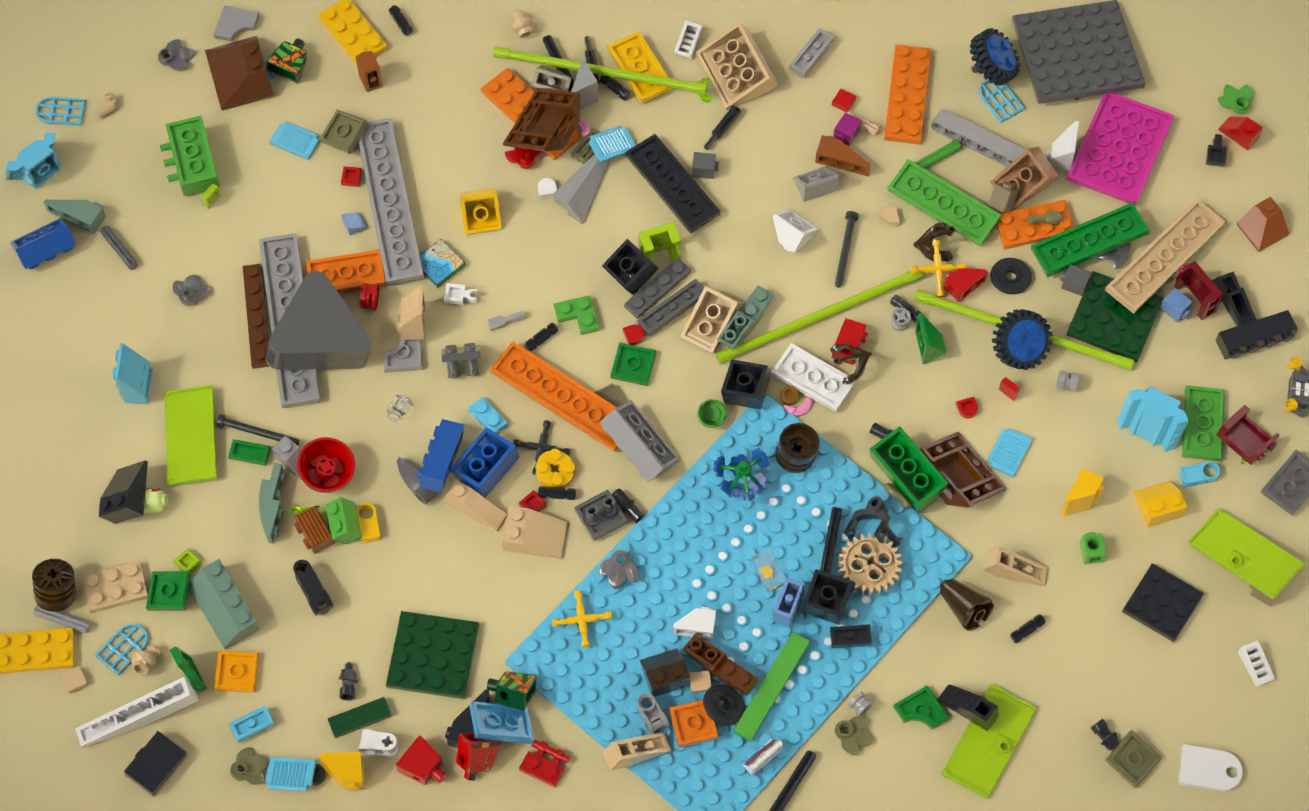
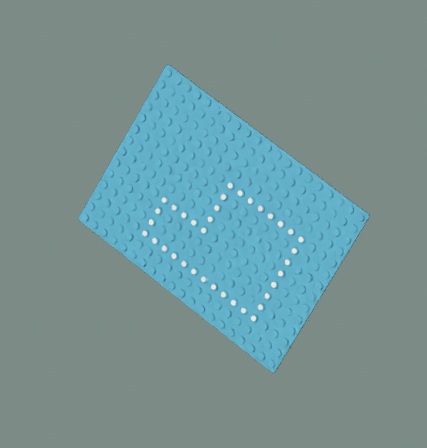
M767 394L765 395L761 410L748 407L506 659V665L514 672L537 675L536 691L606 749L613 741L650 735L637 709L638 698L645 693L651 694L639 660L678 648L684 658L688 672L706 671L683 650V647L692 637L673 635L674 623L694 609L709 607L716 611L713 640H704L724 652L727 658L758 677L759 683L748 696L739 692L744 701L745 710L792 632L809 640V646L751 742L733 733L738 722L733 725H721L715 722L718 739L679 748L669 708L701 701L705 693L691 694V686H687L654 697L669 723L668 727L663 726L655 730L654 734L664 732L671 751L627 768L677 811H744L939 595L942 582L946 579H953L971 558L970 553L914 509H905L896 498L890 496L884 490L881 483L819 435V450L811 468L801 473H791L782 469L775 457L780 434L788 425L803 422L787 412L784 407ZM761 448L768 456L769 466L761 469L758 464L750 467V473L754 477L756 474L762 473L768 479L765 483L766 488L763 491H759V494H755V498L751 499V501L744 500L743 497L727 496L720 487L724 480L728 482L730 480L734 481L736 476L733 474V471L725 469L723 477H716V472L713 470L714 462L718 457L724 456L725 465L728 466L731 462V457H737L739 454L745 455L746 460L752 462V451ZM740 478L737 486L741 487L740 493L742 495L746 491L743 478ZM872 497H880L885 503V507L888 510L887 514L890 517L888 526L902 540L896 553L901 554L899 561L903 562L902 567H900L902 572L901 575H898V582L894 581L893 588L888 586L887 592L881 589L880 595L873 591L872 596L869 595V591H865L864 595H862L861 589L854 592L855 586L853 585L840 625L802 613L803 603L815 569L820 570L832 508H841L842 514L830 574L843 578L845 574H839V569H841L838 567V562L841 561L839 560V554H843L841 552L842 547L847 548V541L853 543L843 532L855 511L866 509L867 503ZM863 519L859 521L855 537L860 540L861 534L868 538V534L871 533L872 538H875L874 533L881 520ZM885 536L886 543L888 544L891 541L888 539L887 536ZM867 549L862 550V552H863L864 554H870V553H871V552H870L869 550H867ZM624 550L629 554L630 562L637 567L638 579L636 583L625 579L620 587L613 589L609 583L608 575H600L599 568L604 560L610 559L615 551ZM619 556L617 562L623 563L624 558ZM884 558L879 559V561L883 564L888 563V560ZM765 564L773 570L772 579L771 577L764 579L760 569L766 567ZM858 565L852 566V568L855 570L862 569ZM875 574L870 575V578H872V579H878V578H879V577H878L877 575H875ZM786 578L802 582L805 585L804 594L791 626H786L772 620L773 611ZM577 590L582 591L581 600L582 604H584L585 615L594 613L596 615L604 614L611 611L612 619H598L597 621L587 622L589 648H582V634H580L579 624H562L558 627H553L552 619L562 620L567 619V617L577 616V600L574 596V592ZM870 624L871 646L831 648L830 627ZM710 674L711 686L723 684ZM720 700V706L728 709L727 702ZM643 702L641 706L643 708H650L652 704L650 702ZM771 739L780 740L783 743L782 751L756 774L751 775L745 769L743 763Z

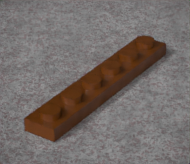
M262 265L243 266L251 366L252 369L270 367L266 362L269 336Z

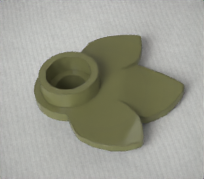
M856 716L849 721H840L835 726V735L841 740L842 748L847 753L857 755L859 747H866L873 743L874 740L871 734L865 730L868 719ZM845 728L848 730V733L843 734L841 730Z
M251 747L244 748L237 754L236 762L232 764L230 773L238 781L246 780L253 785L263 783L265 778L261 772L268 766L269 759L263 755H254ZM238 768L244 769V771L240 772L238 771Z

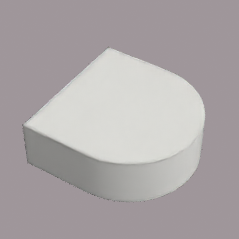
M550 178L540 180L538 183L539 198L553 197V193L557 191L555 181Z

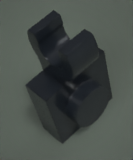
M1215 134L1212 145H1208L1206 164L1224 167L1227 147L1221 146L1222 135Z

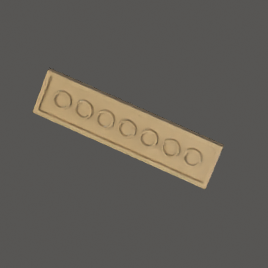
M1196 199L1106 286L1105 291L1134 314L1226 222Z

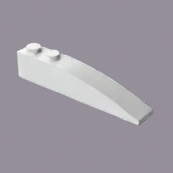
M182 677L77 727L75 730L81 747H86L145 726L199 700L190 681Z

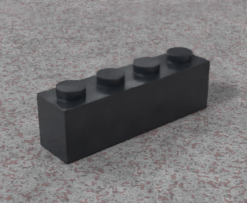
M1289 310L1221 331L1218 333L1215 341L1225 360L1229 358L1236 359L1247 352L1254 353L1260 348H1270L1281 341H1291L1298 328Z

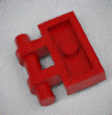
M534 739L531 746L538 750L536 754L530 751L527 752L519 767V771L555 788L565 771L563 767L559 766V763L563 761L568 764L571 756L565 754V751L561 749L557 750L548 746V743L545 741L540 742ZM544 753L554 757L552 762L542 758Z

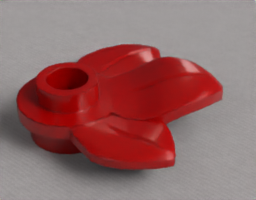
M514 147V150L505 152V157L511 163H518L522 169H530L535 163V158L541 154V151Z

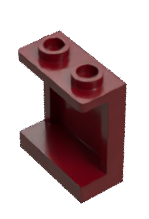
M1196 261L1181 266L1174 288L1179 289L1185 285L1201 303L1197 316L1204 320L1217 311L1223 293Z
M1244 405L1221 426L1216 436L1252 465L1255 461L1260 462L1267 455V450L1271 452L1277 446L1276 440L1280 435L1276 433L1271 437L1247 416L1251 409Z

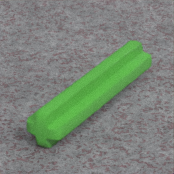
M954 140L915 163L926 169L960 150L961 144L958 140Z

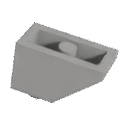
M284 436L272 448L274 458L301 480L297 469V460L301 448Z

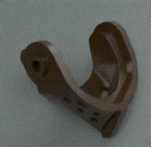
M936 223L914 242L913 246L919 249L927 259L934 261L933 239L942 235L952 236L955 228L949 226L946 229L945 223ZM939 250L942 262L953 259V254L950 251Z
M836 344L830 348L831 352L836 353L849 350L853 355L842 358L835 357L833 360L834 364L840 366L842 362L856 359L855 372L844 377L842 381L843 385H848L863 375L872 352L847 344Z

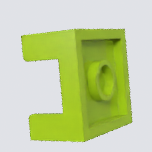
M674 222L638 233L639 249L652 262L650 254L668 249L673 261L677 258L681 259V252L678 245H681V238Z

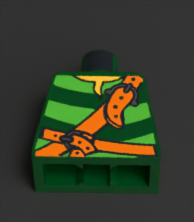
M296 38L293 44L283 41L268 58L267 70L298 84L307 60V51L303 49L305 42L299 38Z
M506 671L500 680L489 678L487 690L496 692L495 701L497 703L525 711L536 693L537 675Z

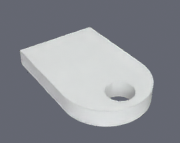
M1183 744L1178 785L1216 792H1228L1238 785L1242 778V766L1234 755L1226 751ZM1226 770H1235L1237 776L1235 778L1229 777L1226 774Z

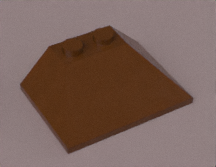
M257 35L205 50L222 111L274 96Z
M537 88L504 140L503 145L544 152L563 149L580 122V94L577 92Z
M959 432L920 448L923 454L949 483L940 494L941 499L947 505L970 507L1007 489Z

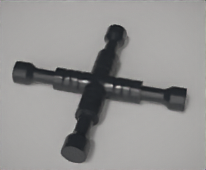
M548 420L543 422V433L540 435L539 443L513 440V444L516 447L521 446L527 447L530 450H536V463L544 452L551 451L552 449H558L568 456L571 450L570 448L561 449L557 448V446L546 444L547 432L551 425V422ZM535 467L532 470V474L536 475Z

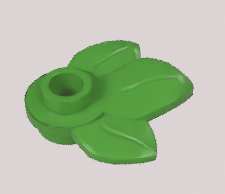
M1226 84L1223 91L1224 96L1218 98L1220 105L1224 108L1232 109L1238 114L1246 113L1250 108L1249 101L1253 97L1250 87L1246 84L1240 90H1237Z

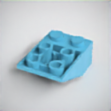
M120 343V348L116 351L115 355L117 366L113 368V379L116 380L119 394L123 397L125 403L148 404L153 372L150 361L125 344Z

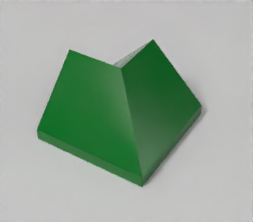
M918 313L915 333L922 363L927 364L947 351L943 335L922 313Z

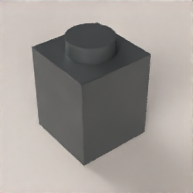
M694 152L692 177L714 179V173L718 172L719 161H716V154Z
M1070 265L1068 271L1064 270L1060 281H1063L1061 289L1082 296L1090 279L1091 272Z

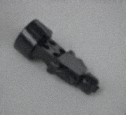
M351 662L345 664V669L341 670L339 680H342L339 697L346 701L355 699L356 689L354 688V682L355 684L358 682L357 674L352 670L353 664Z
M1102 718L1091 727V730L1103 740L1101 745H1104L1110 751L1120 741L1117 738V733L1114 732L1112 734L1107 727L1108 724Z

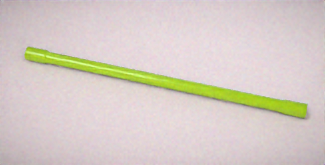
M495 46L493 49V57L514 59L579 71L581 62L515 51L509 48ZM586 63L593 74L682 89L699 94H706L707 91L706 83L684 81Z
M908 271L897 278L739 344L734 350L728 348L716 353V358L720 364L742 353L885 292L921 279L923 274L922 272L911 274V271Z
M916 290L915 301L933 305L995 326L997 323H1002L1001 317ZM1056 335L1049 337L1050 340H1053V345L1131 371L1133 359L1111 354Z

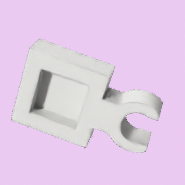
M447 283L444 303L463 305L464 300L476 303L477 299L470 296L473 294L478 295V290H466L465 285Z

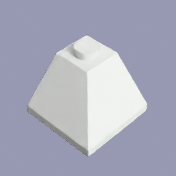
M1075 121L1052 143L1051 150H1047L1046 158L1056 170L1070 171L1079 121Z
M791 209L775 213L773 216L778 241L784 246L785 250L791 253L802 250L819 230Z

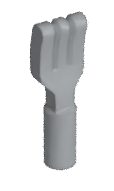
M524 311L507 317L501 315L488 320L490 330L493 331L504 327L509 322L518 321L526 317Z

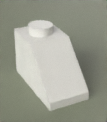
M709 607L694 609L674 623L673 635L693 637L696 634L702 639L713 640L716 611Z

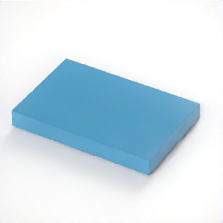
M475 701L470 703L469 707L475 739L532 744L534 741L528 707L525 711L503 704Z

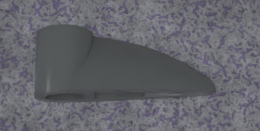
M401 457L397 459L398 469L405 484L419 501L427 504L438 492L420 488V479H417L418 470Z

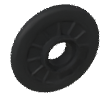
M1004 258L997 261L990 273L991 281L995 288L1005 294L1023 292L1030 285L1032 278L1029 267L1023 261L1016 258ZM1012 272L1016 275V278L1008 279L1006 274Z
M716 684L705 692L703 698L704 709L713 721L721 725H733L739 722L744 714L745 706L737 690L729 685ZM720 700L727 702L728 709L720 706Z

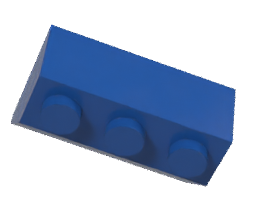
M61 218L10 242L25 269H33L39 265V262L52 260L56 257V254L62 251L63 253L68 252L76 245L68 226Z
M486 427L451 467L450 471L461 483L472 488L485 498L520 456L516 445Z

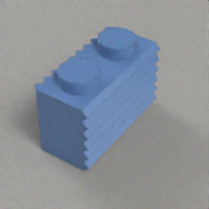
M786 578L773 611V621L786 626L792 625L798 605L804 594V583Z

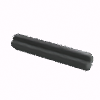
M107 225L101 228L102 236L130 270L137 267V261L111 228Z

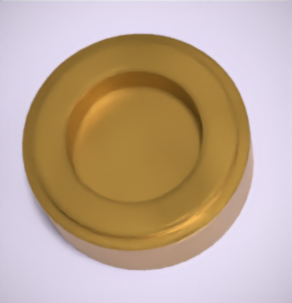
M793 386L784 387L780 392L781 402L788 406L795 405L799 400L797 388Z

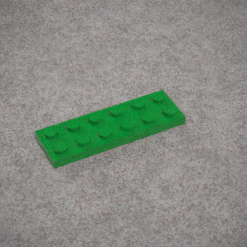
M1132 202L1031 245V250L1046 276L1050 277L1068 269L1070 265L1076 266L1149 234V228Z

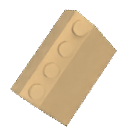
M740 22L696 52L727 110L733 105L738 106L760 97L779 85L749 29Z

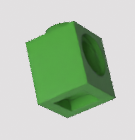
M1089 532L1082 535L1080 547L1084 565L1104 562L1106 551L1102 533ZM1088 545H1094L1097 549H1090Z

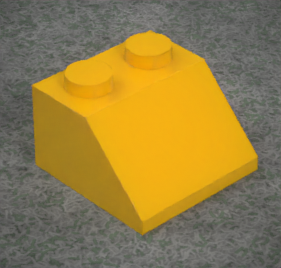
M496 188L459 193L465 234L502 229Z
M1082 468L1065 500L1061 515L1068 516L1090 510L1093 503L1097 505L1104 486L1101 485L1104 478Z
M1170 481L1133 492L1147 527L1183 517L1187 510V505L1181 491Z

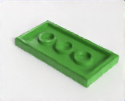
M1186 385L1184 411L1188 423L1183 431L1182 457L1221 461L1222 440L1216 434L1223 425L1225 389Z

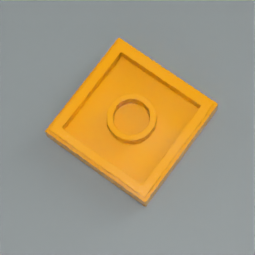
M218 651L214 690L255 693L259 653Z

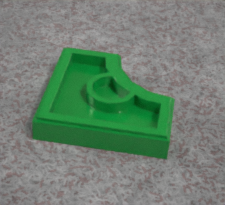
M176 646L170 649L177 666L187 676L193 688L199 692L204 691L206 685L191 655Z
M928 685L893 705L903 723L920 721L933 730L949 720L948 715Z

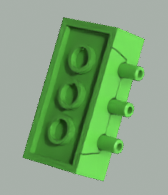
M202 116L165 124L170 142L161 144L160 149L161 152L172 150L174 158L163 160L165 167L176 165L177 173L167 176L168 182L179 180L184 196L204 192L211 184H215L220 188Z

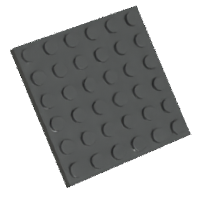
M1117 0L1013 15V25L1038 104L1145 87V81Z

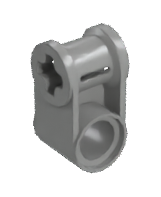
M648 693L642 694L638 698L637 709L649 734H654L655 730L663 726L668 727V720L653 695ZM643 702H650L652 706L650 708H643L641 704Z

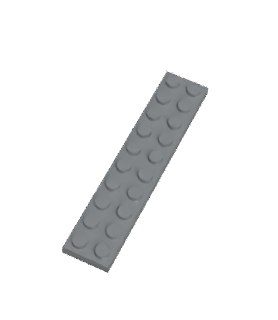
M392 119L368 122L359 139V146L386 283L391 285L422 279L424 276Z
M296 233L259 239L272 333L303 281ZM277 369L282 408L320 402L316 369Z

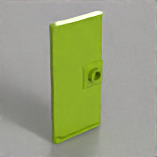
M206 385L165 391L167 486L174 487L216 480L213 386Z
M1220 508L1213 513L1188 541L1189 545L1273 600L1305 566L1304 562Z
M994 684L989 685L984 698L998 706L999 717L988 731L970 721L949 761L941 772L943 777L962 785L986 799L990 796L1037 709Z

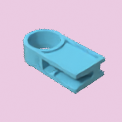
M1210 461L1180 467L1178 472L1185 488L1215 482L1219 477L1220 467L1215 462ZM1211 467L1216 471L1217 475L1208 477L1204 474L1203 469Z

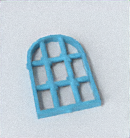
M989 79L981 84L979 95L1000 123L1025 109L1006 84L1002 85L1003 87L999 89L992 83L995 88L993 93H990L985 86L986 83H989ZM982 87L987 92L986 97L982 94ZM1006 89L1013 98L1008 100L1002 93V90ZM999 93L1004 99V103L999 104L994 95ZM991 97L997 107L992 108L986 99ZM1015 100L1021 108L1016 110L1011 101ZM1008 104L1014 112L1008 115L1003 106ZM1000 109L1006 117L1001 119L995 110Z
M47 97L37 104L36 115L40 121L47 124L81 126L85 99ZM47 101H52V105L43 103ZM55 101H68L67 106L57 105ZM71 102H82V106H72L70 104ZM40 107L51 108L50 113H39L38 110ZM54 108H65L66 114H55ZM69 109H81L80 115H71ZM39 115L48 116L49 120L42 119ZM53 116L65 118L64 121H52ZM68 117L79 118V122H68L67 120Z
M138 624L125 625L117 631L95 656L119 676L131 663V658L128 659L125 655L132 648L136 647L138 651H143L148 641L147 633ZM134 627L128 634L126 633V635L122 632L127 628ZM137 628L141 629L143 633L136 640L133 641L129 638ZM119 634L122 635L124 638L113 647L111 643ZM145 636V642L140 647L137 643ZM128 640L132 645L124 653H120L117 649ZM107 647L111 648L112 651L104 659L99 656ZM113 653H117L120 657L110 666L106 660ZM124 659L126 664L119 671H116L114 667Z

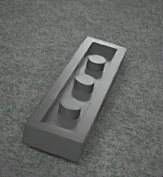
M677 258L624 304V308L638 319L691 273V269Z
M694 279L639 318L637 324L643 328L648 337L697 303L704 287L697 279Z

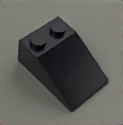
M144 460L117 469L100 498L98 517L117 524L144 515L148 461Z

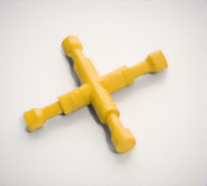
M940 240L932 241L935 251L933 255L934 265H925L924 267L911 266V274L935 272L936 283L938 284L937 297L945 296L942 287L943 272L966 268V263H960L959 265L942 264L941 254H939Z
M577 590L574 592L577 600V616L567 617V619L562 620L552 619L553 627H558L562 624H579L580 634H582V648H589L587 622L597 621L598 619H612L611 611L604 614L596 615L594 613L585 615L584 604H582L581 600L582 591Z

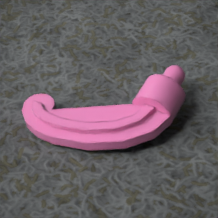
M580 119L578 125L583 130L582 136H587L590 132L589 125L586 121Z
M806 398V403L797 408L789 407L788 405H784V408L794 416L803 415L811 408L812 399Z

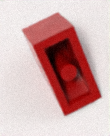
M1230 116L1218 130L1248 151L1259 139L1263 127L1249 117Z
M958 268L956 271H951L945 276L943 288L958 302H961L986 281L988 271L986 269Z

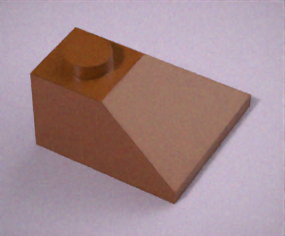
M1271 197L1256 204L1236 224L1258 252L1289 235L1282 210Z

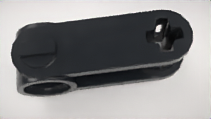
M301 559L296 561L293 565L295 577L314 615L326 614L334 607L327 591L324 590L307 560Z

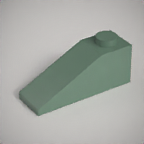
M47 199L43 202L47 212L93 234L106 217L103 207L97 202Z

